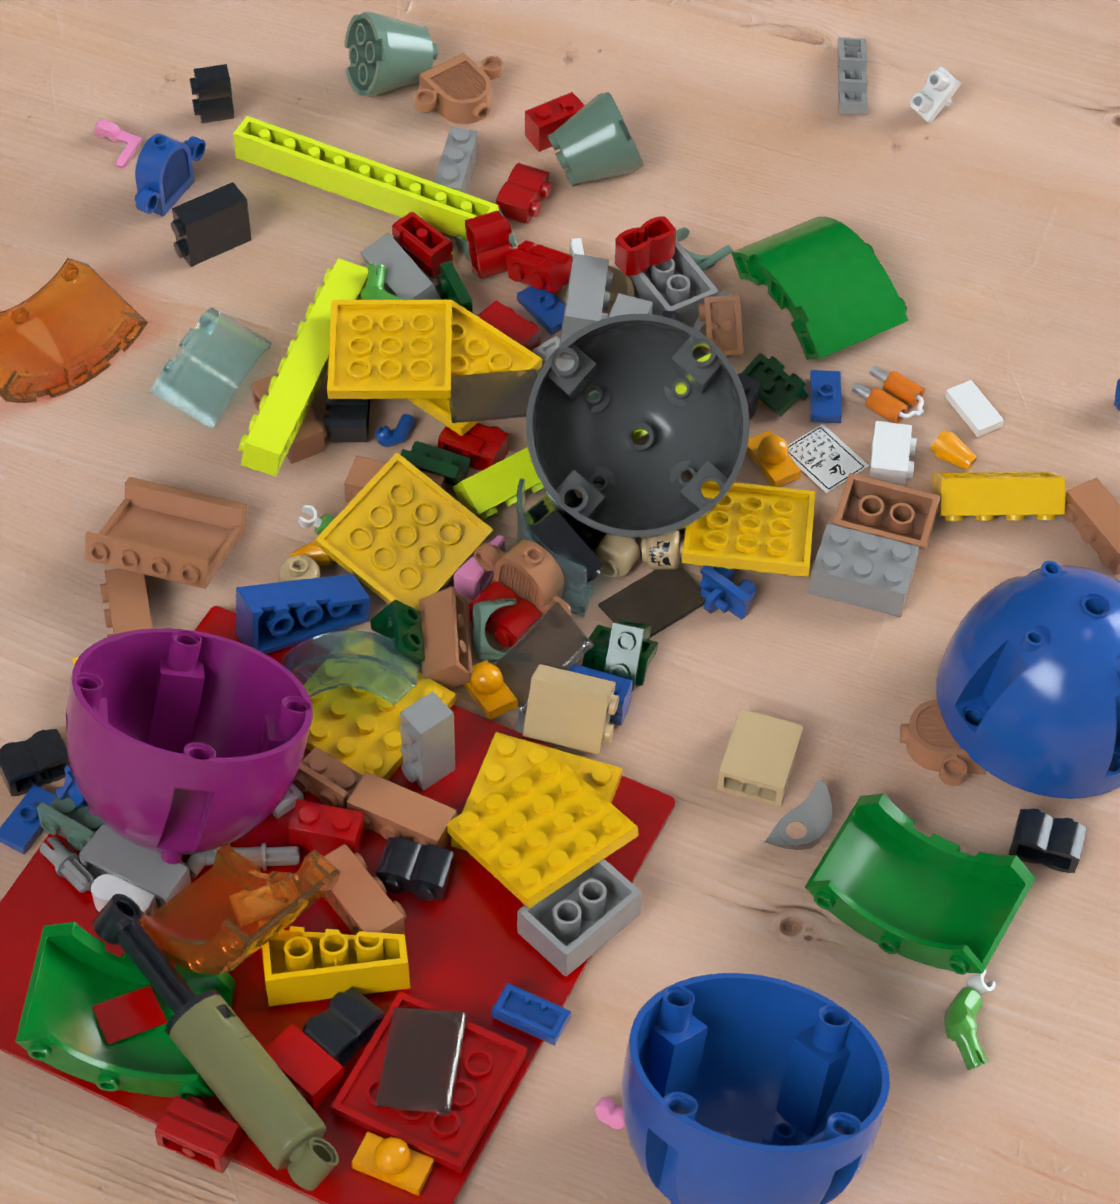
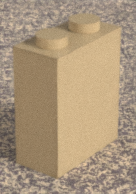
M539 664L531 678L523 736L600 754L604 743L610 744L614 731V725L609 724L610 715H615L619 702V696L614 695L616 682Z
M740 708L719 769L717 790L781 807L801 746L804 725L796 724L788 719L782 720L770 717L758 711H748Z

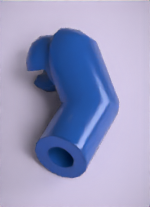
M403 414L395 429L390 430L388 426H380L375 432L378 443L384 447H390L405 442L415 424V419L409 414Z

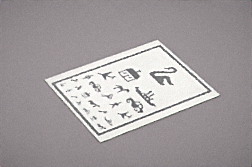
M821 424L788 445V454L796 465L825 493L845 482L849 473L857 474L869 466L824 424Z

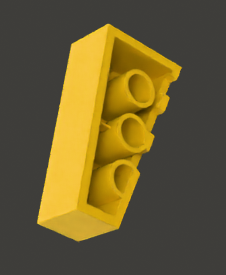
M260 924L264 975L269 1006L331 999L337 993H344L351 987H354L362 995L410 989L409 965L404 934L358 931L357 935H346L336 929H326L325 933L305 932L304 927L290 926L289 930L273 929V925Z

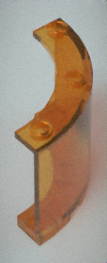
M67 258L58 272L39 291L20 304L0 312V396L6 402L31 403L36 402L38 397L49 395L51 398H55L89 382L111 365L108 361L120 350L125 353L139 337L148 322L87 263Z
M225 845L216 851L214 866L150 916L142 911V917L139 921L142 928L171 962L199 974H224L238 967L328 894L337 883L341 872L320 853L313 850L304 858L301 868L295 874L276 871L264 874L260 872L259 865L244 858L229 845Z

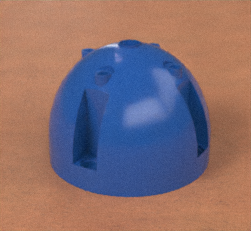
M1045 561L1041 568L1025 576L1009 578L992 588L963 617L940 663L936 680V693L941 715L951 735L959 746L969 754V757L984 770L1014 787L1053 798H1087L1108 793L1120 787V581L1092 569L1068 565L1060 566L1054 561Z
M718 973L702 975L679 981L656 993L643 1005L635 1017L629 1035L622 1077L624 1121L631 1146L642 1169L654 1186L671 1202L670 1204H826L843 1192L858 1174L868 1157L886 1106L890 1076L884 1054L871 1033L847 1010L821 994L788 981L755 974Z

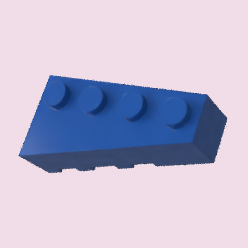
M354 574L236 587V634L242 644L268 654L369 621L370 597Z

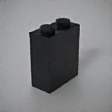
M234 182L172 208L173 221L171 222V228L176 237V242L173 243L177 255L180 258L184 257L191 267L252 240L248 201Z
M547 494L523 514L531 531L579 586L585 581L590 582L600 574V568L604 564L595 549Z

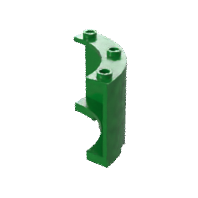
M818 216L731 252L740 279L751 281L758 286L766 285L768 287V294L780 309H788L794 319L791 326L801 344L806 359H821L908 321L906 304L899 297L887 272L875 256L872 246L865 243L849 227L833 218Z
M884 793L860 796L805 885V888L814 897L815 903L819 907L831 912L859 934L877 943L888 954L897 953L921 964L953 971L960 975L983 973L1036 878L1017 855H994L978 852L977 856H972L960 852V845L952 843L934 833L929 838L913 827L915 821L893 804Z
M76 922L45 925L15 1042L28 1051V1055L31 1058L42 1060L70 1075L96 1083L98 1088L105 1091L122 1090L144 1095L173 1098L177 1095L184 1099H187L189 1096L198 1099L214 1097L215 1093L165 1032L166 1024L174 1015V1012L126 952L121 954L120 957L106 951V943L86 932ZM176 964L175 969L196 995L207 990H217L232 1009L237 982L221 964ZM151 986L167 1022L108 1044L92 1007L143 987Z

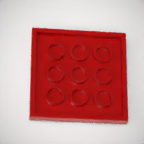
M399 991L332 1103L331 1113L386 1139L390 1137L400 1138L407 1144L409 1149L431 1157L435 1162L462 1173L526 1058L527 1048Z

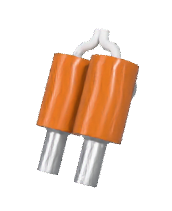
M875 365L870 369L869 374L884 383L883 390L886 392L879 388L871 391L859 383H855L852 388V392L866 400L865 406L892 423L898 424L903 418H911L914 415L920 417L925 412L922 409L924 404L922 397L925 393V388L895 370L888 374ZM906 404L912 407L918 405V411H912L909 414H906L908 409V406Z

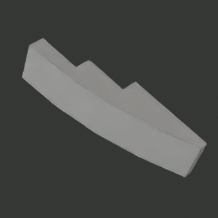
M838 37L839 113L867 115L868 82L865 38Z

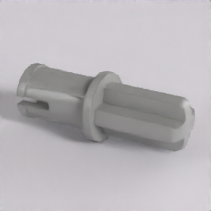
M57 837L47 839L54 850H51L43 842L40 847V853L56 867L57 875L65 877L81 893L86 890L90 891L95 878L80 863V857L75 853H70Z
M262 843V846L231 847L232 870L263 868V871H267V866L297 865L300 863V849L297 846L267 847L266 843Z

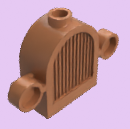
M463 52L420 73V90L414 95L415 108L425 113L435 109L446 120L458 124H471L485 119L489 115L492 106L491 80L503 75V60L497 56H488L482 60V67H479Z
M522 540L507 553L498 546H491L488 543L482 544L474 551V558L479 566L486 571H494L493 581L501 582L518 597L529 601L542 613L543 623L548 620L552 626L561 630L572 621L571 606L562 599L565 586L563 572L553 556L542 546L530 540Z
M937 699L919 705L913 711L909 724H901L900 743L906 744L910 757L921 767L939 772L941 781L946 785L958 786L965 781L966 774L986 775V770L973 761L951 735L941 715Z

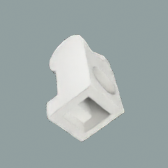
M103 874L98 876L91 885L94 905L99 912L113 895L123 894L134 900L140 907L142 917L139 921L144 930L158 913L154 895L115 875Z

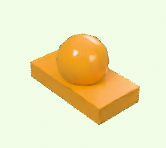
M768 430L748 439L746 452L773 487H780L801 478L802 471L788 454V445L782 437L774 435L771 430Z
M487 660L472 666L471 681L463 684V686L489 720L518 708L517 698L504 683L502 673L497 666L490 664Z
M367 1132L351 1162L353 1169L418 1196L435 1165L433 1158L409 1149L407 1144L400 1138L390 1137L385 1139L370 1132Z

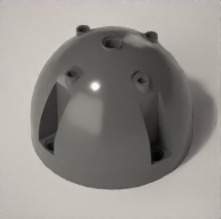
M618 315L602 319L577 331L565 340L545 362L533 385L526 415L527 444L531 461L543 486L552 498L576 520L602 533L618 537H658L674 533L700 520L712 511L731 489L743 465L748 446V404L743 386L732 364L724 353L702 333L677 320L659 315ZM698 346H705L710 350L711 356L707 361L699 362L694 359L692 355L693 350ZM569 355L574 359V365L569 371H561L557 368V360L561 356ZM678 385H684L687 391L684 394H678L675 388ZM591 391L599 392V397L593 401L588 398V394ZM640 429L647 431L649 434L648 442L642 446L636 445L632 441L633 433ZM690 472L693 477L689 482H684L681 479L682 473ZM599 477L605 480L604 486L596 488L594 480ZM709 481L717 483L720 488L719 495L713 499L704 497L701 492L703 484ZM570 491H579L582 494L583 502L580 506L570 508L566 505L565 497Z

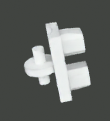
M942 66L937 71H932L926 78L927 84L922 91L915 93L910 99V106L929 123L933 122L944 106H951L953 101L950 98L962 84Z

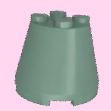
M363 12L360 15H354L347 28L344 47L349 48L350 67L346 68V73L352 89L358 95L375 96L419 83V74L431 69L433 60H436L438 56L437 45L432 43L426 26L416 25L375 12Z
M609 91L595 96L557 130L547 135L554 151L560 150L555 154L562 169L569 168V170L565 171V174L571 186L633 173L644 166L634 140L631 138L623 121L624 119Z

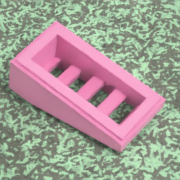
M498 535L488 543L491 546H498L505 552L504 536ZM473 556L454 573V589L460 595L473 600L485 589L493 577L494 571L484 570Z

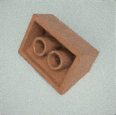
M849 473L833 524L920 547L919 549L925 550L937 517L940 495Z

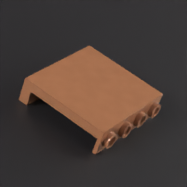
M129 477L125 482V499L98 534L86 532L85 560L206 589L246 531L247 504Z

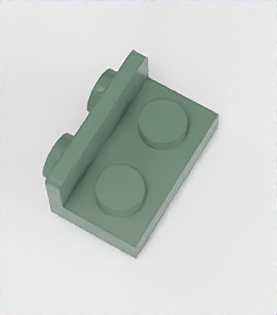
M57 796L49 806L43 802L37 806L41 827L52 835L59 834L66 838L74 848L80 851L101 825L104 824L98 816H94L89 812V805L78 809L70 797L60 800Z

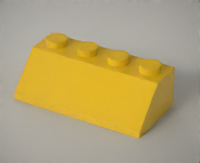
M1053 471L931 473L933 494L940 495L937 513L944 516L945 521H963V516L975 515V520L992 521L994 520V515H1006V520H1025V515H1037L1038 520H1055L1056 515H1065L1066 477Z

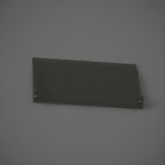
M529 369L451 376V399H448L451 422L463 423L526 417L530 394L537 378V370Z
M678 567L677 569L654 570L598 604V607L613 622L625 619L652 625L651 638L704 606L706 599L700 596L703 588L682 567Z
M556 602L495 666L500 669L504 683L517 698L518 708L526 714L531 678L539 664L568 671L595 645L563 607Z
M394 1008L375 1105L401 1110L430 1111L442 1116L449 1115L467 1015L459 1011Z

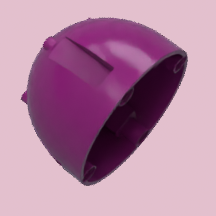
M170 628L140 629L115 634L87 648L79 656L72 670L66 705L67 753L70 768L83 798L89 805L88 810L92 815L98 816L105 825L120 837L143 848L161 852V859L164 862L177 864L181 861L182 854L207 852L236 841L259 826L275 810L286 795L299 770L312 722V703L304 686L287 668L266 654L237 641L204 632Z

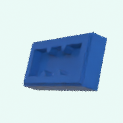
M532 286L517 293V301L551 335L562 330L565 305L554 294Z
M811 370V422L841 423V371Z
M34 784L0 827V843L25 854L44 830L40 825L37 806L41 802L49 806L57 795Z
M507 983L491 1010V1017L555 1046L571 1018V1011Z

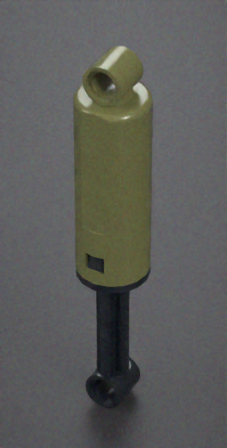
M123 894L113 895L93 920L92 925L96 934L108 943L119 944L174 1012V1015L166 1024L165 1032L270 1164L277 1170L287 1168L291 1178L302 1188L307 1190L316 1189L339 1163V1156L335 1148L329 1142L322 1139L326 1132L324 1122L217 990H207L196 995L142 928L139 921L142 917V911L138 904Z

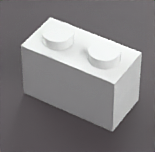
M875 422L869 478L904 487L906 479L912 480L914 461H909V456L915 455L917 438H911L912 425Z

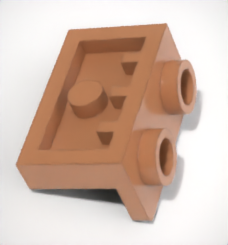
M740 294L704 297V303L699 304L700 321H706V333L702 334L710 339L725 356L743 355ZM702 346V351H708V354L711 353L707 347Z
M315 746L301 762L293 784L303 792L308 791L318 797L324 805L347 809V801L363 776Z

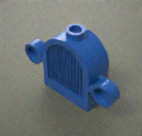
M163 134L153 135L143 146L136 163L135 179L137 194L134 197L136 208L147 214L153 212L164 217L195 182L192 161H199L202 158L206 148L205 141L191 136L188 140L180 142Z

